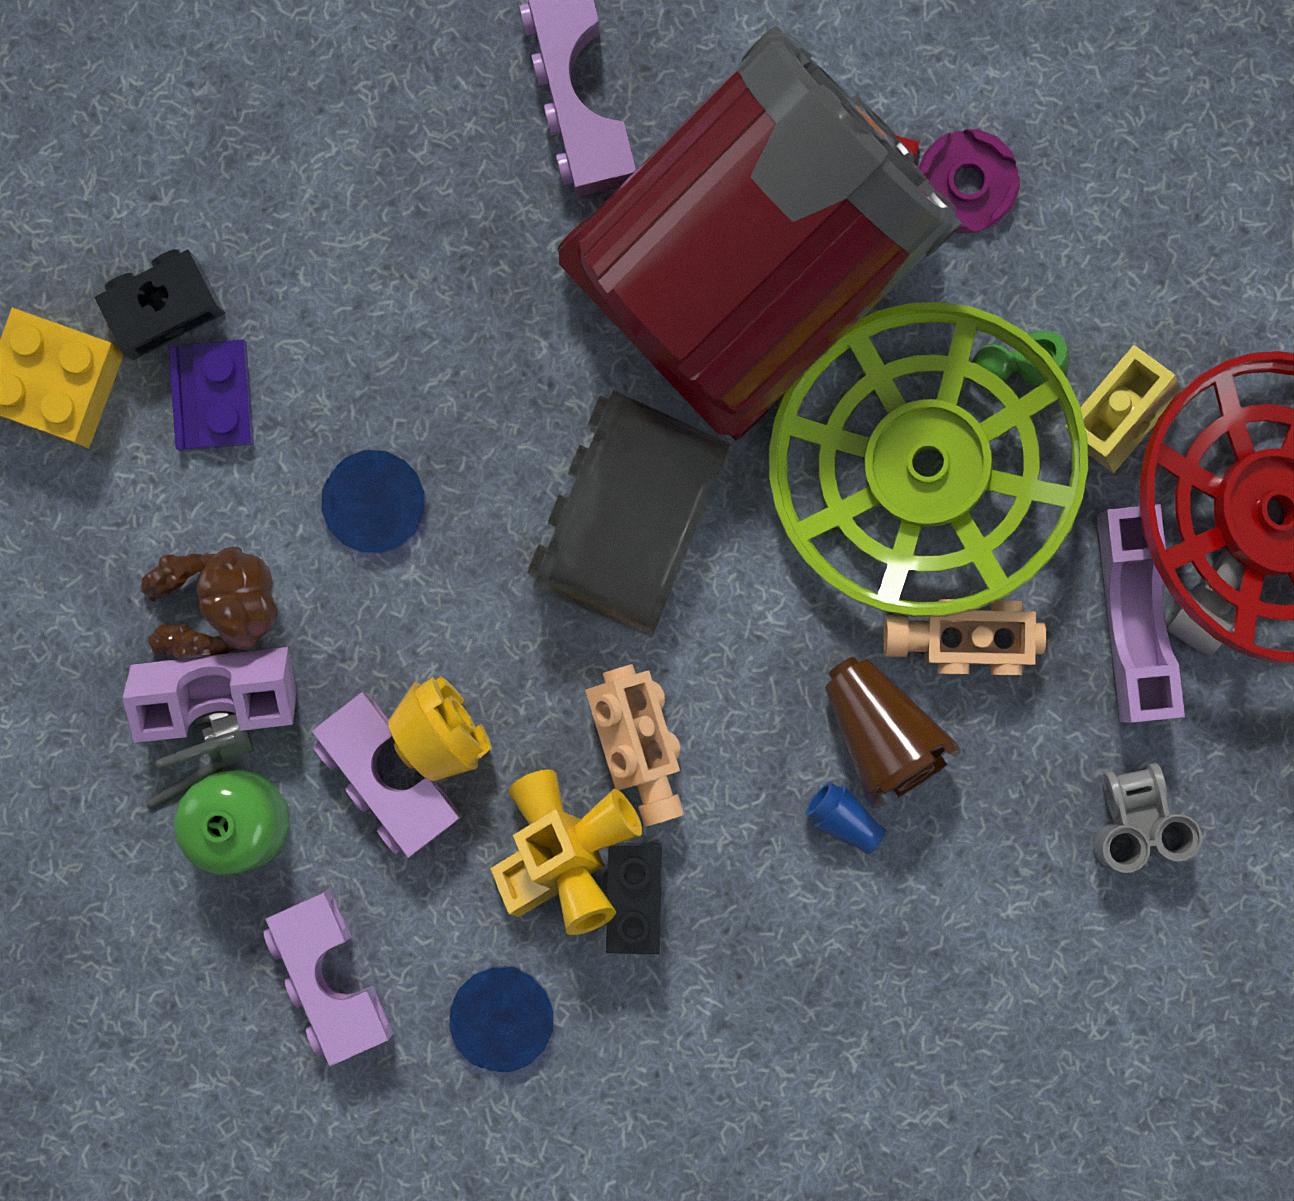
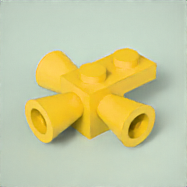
M540 770L518 779L510 786L508 794L530 825L513 835L519 851L490 868L508 914L520 917L559 894L565 930L568 935L585 934L600 928L613 919L616 915V910L591 876V874L605 866L598 850L642 835L641 822L635 809L623 793L613 789L580 819L564 812L558 777L554 770Z

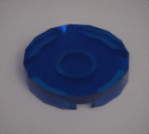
M363 450L345 457L331 472L322 489L321 510L328 529L344 545L361 553L384 554L402 547L417 533L425 516L426 493L419 475L404 459L387 451Z
M492 966L474 973L458 989L450 1009L449 1029L456 1048L471 1064L490 1071L512 1072L530 1065L545 1050L553 1032L554 1008L547 990L532 974L514 966Z

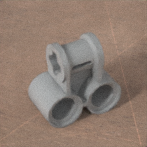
M1157 762L1148 763L1146 769L1121 775H1115L1113 771L1103 774L1104 793L1114 823L1102 827L1097 832L1093 841L1094 854L1103 866L1121 873H1132L1141 869L1147 863L1150 851L1158 857L1174 862L1186 861L1196 855L1202 844L1200 827L1191 817L1169 812L1167 787L1162 770ZM1144 787V789L1141 790V791H1136V792H1131V793H1127V794H1126V792L1129 791V790H1133V789H1138V788ZM1177 822L1182 828L1183 840L1178 848L1168 851L1162 843V832L1168 824ZM1126 833L1132 842L1131 854L1126 860L1116 862L1110 854L1111 841L1115 836Z

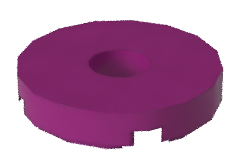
M964 129V131L950 132L939 137L925 151L918 167L939 193L942 192L955 205L957 217L963 223L956 233H979L997 225L1012 209L1020 190V176L1018 177L1017 162L1012 151L997 136L979 129ZM961 168L976 170L982 179L981 189L974 194L960 192L954 184L955 172Z

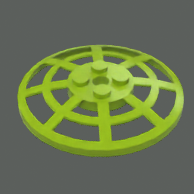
M944 302L907 303L878 310L863 317L785 392L774 419L769 446V479L775 507L789 539L806 563L829 585L853 600L883 612L911 617H944L977 610L1007 597L1033 579L1055 556L1070 533L1083 501L1088 474V441L1081 407L1068 378L1051 355L1025 331L999 316L971 306ZM940 322L956 325L948 356L939 354L914 355L894 360L884 365L869 338L884 330L908 324ZM976 330L990 334L1016 349L1039 370L1046 382L1019 399L1015 392L997 375L969 361ZM851 348L866 376L857 381L841 398L830 415L827 425L797 416L803 399L819 375L838 356ZM917 372H943L937 399H923L906 403L893 380ZM964 378L972 380L987 389L1005 408L983 422L978 423L971 414L957 406ZM875 390L888 414L876 426L871 437L844 431L845 423L854 409L867 395ZM1057 400L1065 415L1071 440L1072 472L1069 486L1038 480L1040 472L1039 445L1035 427L1030 417ZM1014 427H1017L1023 447V476L992 470V454L989 442ZM790 436L821 446L819 452V478L823 497L828 508L799 521L793 507L788 484L787 452ZM927 449L939 452L944 458V464L940 472L931 477L919 475L914 470L913 465L915 457L921 451ZM837 451L865 458V472L869 483L868 487L843 500L839 494L835 473ZM986 490L1016 497L1014 505L1004 520L984 538L969 512L979 503ZM1032 501L1063 507L1056 526L1043 546L1021 569L1007 578L992 551L1001 546L1018 528L1027 514ZM881 504L887 512L901 520L893 549L885 547L869 537L855 523L853 518ZM951 523L965 549L941 556L914 555L922 526L932 527ZM839 526L845 536L860 550L876 560L888 564L879 593L863 588L839 573L820 555L810 540ZM973 562L988 589L974 595L943 602H913L900 599L909 570L916 572H940L963 567Z

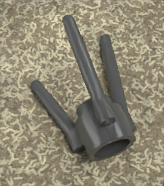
M228 711L211 712L198 717L190 724H211V727L202 729L205 742L158 759L155 762L156 768L164 769L208 753L211 759H218L150 798L146 804L148 808L153 809L188 790L192 785L228 766L243 762L242 755L254 751L248 730L239 731L236 714L229 715Z

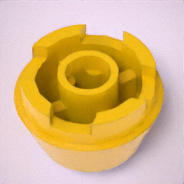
M441 676L436 680L432 677L422 684L414 682L388 720L389 730L395 740L394 748L400 759L410 769L415 768L429 781H437L476 769L478 767V760L492 749L490 739L483 725L479 724L475 727L470 715L461 705L465 702V699Z

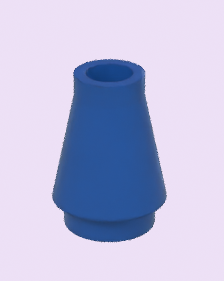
M831 781L827 782L814 795L806 809L805 814L813 820L812 826L851 844L866 854H870L878 847L886 833V829L874 820L845 785L838 787Z

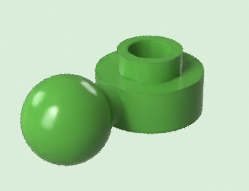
M1036 331L1029 334L1051 355L1063 373L1066 374L1070 366V357L1064 339L1051 331ZM988 344L976 352L972 363L978 364L997 375L1003 382L1013 372H1019L1020 376L1032 385L1040 386L1046 382L1039 370L1016 349L1013 352H1009L1004 346Z

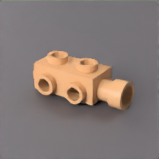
M941 599V600H938V602L949 601V600H955V599ZM998 600L991 603V611L973 610L944 617H925V621L908 620V616L885 615L884 656L907 657L908 652H924V663L938 664L937 674H969L970 664L990 665V675H1022V665H1035V654L1044 655L1046 649L1045 623H1036V612L1023 611V601ZM946 628H953L960 635V641L954 648H949L942 642L941 636ZM999 629H1005L1011 634L1012 642L1006 649L997 647L994 642V635Z
M633 664L602 673L605 683L586 689L585 692L615 789L621 790L637 785L642 805L638 806L644 827L684 815L679 795H673L667 775L680 771L677 762L680 755V743L677 737L667 730L661 710L665 703V695L661 686L652 681L649 670L636 674Z

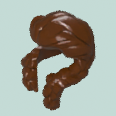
M232 546L224 548L216 554L206 553L203 556L197 553L188 554L187 556L165 555L159 559L158 566L142 578L141 592L147 594L148 599L154 602L164 595L168 596L173 590L179 589L189 577L202 572L197 583V595L200 599L198 601L199 609L206 621L219 632V636L212 637L195 632L185 624H161L155 629V633L148 637L152 651L157 654L186 658L198 655L205 657L227 654L235 649H252L256 645V641L272 628L277 618V607L271 594L273 581L269 567L259 557L243 553L240 547Z

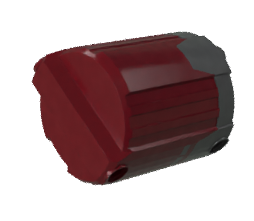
M777 26L770 29L755 42L743 57L742 62L607 201L590 218L573 229L557 248L559 252V265L718 435H730L735 441L747 433L770 410L769 407L925 257H929L963 224L957 217L955 205L942 192L939 193L914 164L916 157L900 139L898 140L893 136L896 134L858 95L851 97L828 73L811 59L812 54L800 41L788 33H783Z

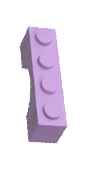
M528 0V3L519 5L526 36L534 34L537 36L541 53L533 54L531 57L538 85L549 84L553 103L544 105V110L551 136L561 133L565 153L557 154L556 158L563 186L573 183L577 198L619 188L636 171L624 121L607 119L589 110L579 100L571 84V73L578 55L587 44L600 35L599 20L594 0Z
M1161 504L1155 505L1158 528L1165 547ZM1140 506L1103 511L1097 514L1096 517L1120 722L1132 723L1185 717L1179 663L1173 654L1165 622L1163 580L1154 565L1144 537Z

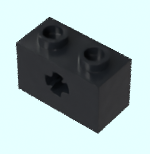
M174 249L157 256L151 261L152 268L136 276L133 273H126L115 277L105 284V292L94 297L122 353L130 359L135 360L225 314L199 260L188 249L180 252L179 249ZM156 291H160L165 296H168V299L162 298L166 305L159 311L148 305V303H154V300L150 297Z
M620 842L608 847L607 899L616 910V915L606 925V953L660 955L662 843Z

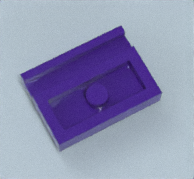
M242 339L193 343L192 345L185 346L168 345L176 449L184 451L189 449L254 445L246 341Z

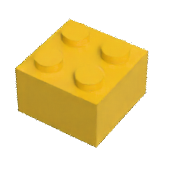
M12 307L0 338V417L89 449L124 354L120 348L111 342Z

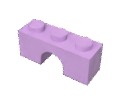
M288 647L131 665L123 694V703L133 743L187 737L189 725L195 719L216 711L235 713L239 731L293 725L297 689Z
M361 692L312 730L319 740L313 745V748L330 770H334L339 766L351 782L345 787V790L358 808L363 812L371 808L383 825L377 829V832L391 851L397 854L403 850L409 858L463 816L436 781H429L424 778L408 790H398L390 787L382 780L377 769V759L381 749L393 739L388 727L389 719L368 692Z
M331 889L265 919L269 929L263 932L266 944L274 959L282 958L290 975L289 978L285 979L287 992L297 1009L302 1006L305 1009L312 1025L306 1028V1033L317 1057L325 1055L330 1067L390 1039L394 1033L373 985L356 993L344 994L333 990L324 980L322 961L326 952L330 948L342 944L351 938V934Z

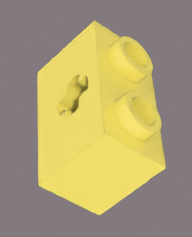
M1135 345L1129 349L1081 406L1087 433L1088 455L1113 474L1156 425L1158 418L1173 397L1181 391L1176 375ZM1066 424V425H1065V428H1066V430H1067V432H1068V434H1069L1068 427H1067V424Z

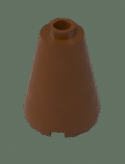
M850 657L836 665L828 673L832 680L826 685L825 689L864 795L873 809L886 805L881 795L893 789L899 798L948 765L942 757L945 753L954 757L961 753V749L956 741L869 659L858 662L855 657Z

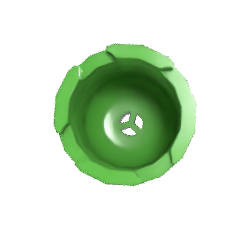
M245 769L220 771L192 785L179 801L174 818L176 841L185 858L202 871L220 876L251 872L270 862L284 846L290 827L288 804L282 798L278 788L262 774ZM222 816L219 822H212L214 817ZM227 822H228V831H227L226 828H225V824H226ZM211 828H217L221 836L214 834Z

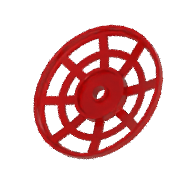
M1282 351L1250 353L1226 360L1195 377L1170 401L1158 418L1146 445L1140 473L1139 506L1144 537L1154 565L1168 591L1186 614L1214 639L1241 654L1268 663L1294 665V651L1265 648L1254 644L1257 617L1279 621L1294 620V604L1277 605L1259 601L1265 575L1282 576L1288 574L1294 585V409L1273 404L1249 405L1241 408L1233 377L1243 374L1266 372L1294 376V353ZM1214 386L1221 417L1214 420L1197 436L1187 450L1185 457H1183L1162 442L1165 434L1180 411L1202 391ZM1266 421L1289 426L1280 449L1270 448L1255 452L1246 423ZM1226 432L1236 462L1226 470L1222 478H1219L1199 467L1198 464L1209 446ZM1156 465L1178 478L1175 489V513L1182 542L1166 550L1159 533L1154 504ZM1191 487L1214 499L1216 527L1197 536L1193 529L1190 512ZM1270 499L1277 501L1283 508L1284 521L1282 525L1274 523L1268 516L1267 504ZM1225 546L1231 555L1244 565L1239 591L1218 575L1207 561L1205 555ZM1192 562L1194 568L1207 585L1226 602L1236 607L1233 633L1223 628L1203 611L1184 588L1174 569Z

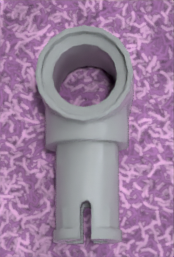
M1224 549L1215 562L1213 569L1230 586L1237 589L1242 579L1244 565L1237 561L1227 549ZM1203 581L1201 586H1195L1193 592L1187 590L1203 611L1230 632L1234 622V617L1228 614L1232 608L1231 604L1214 592L1205 581ZM1176 602L1172 608L1176 614L1173 616L1169 613L1165 620L1167 632L1204 655L1212 656L1222 643L1196 624Z

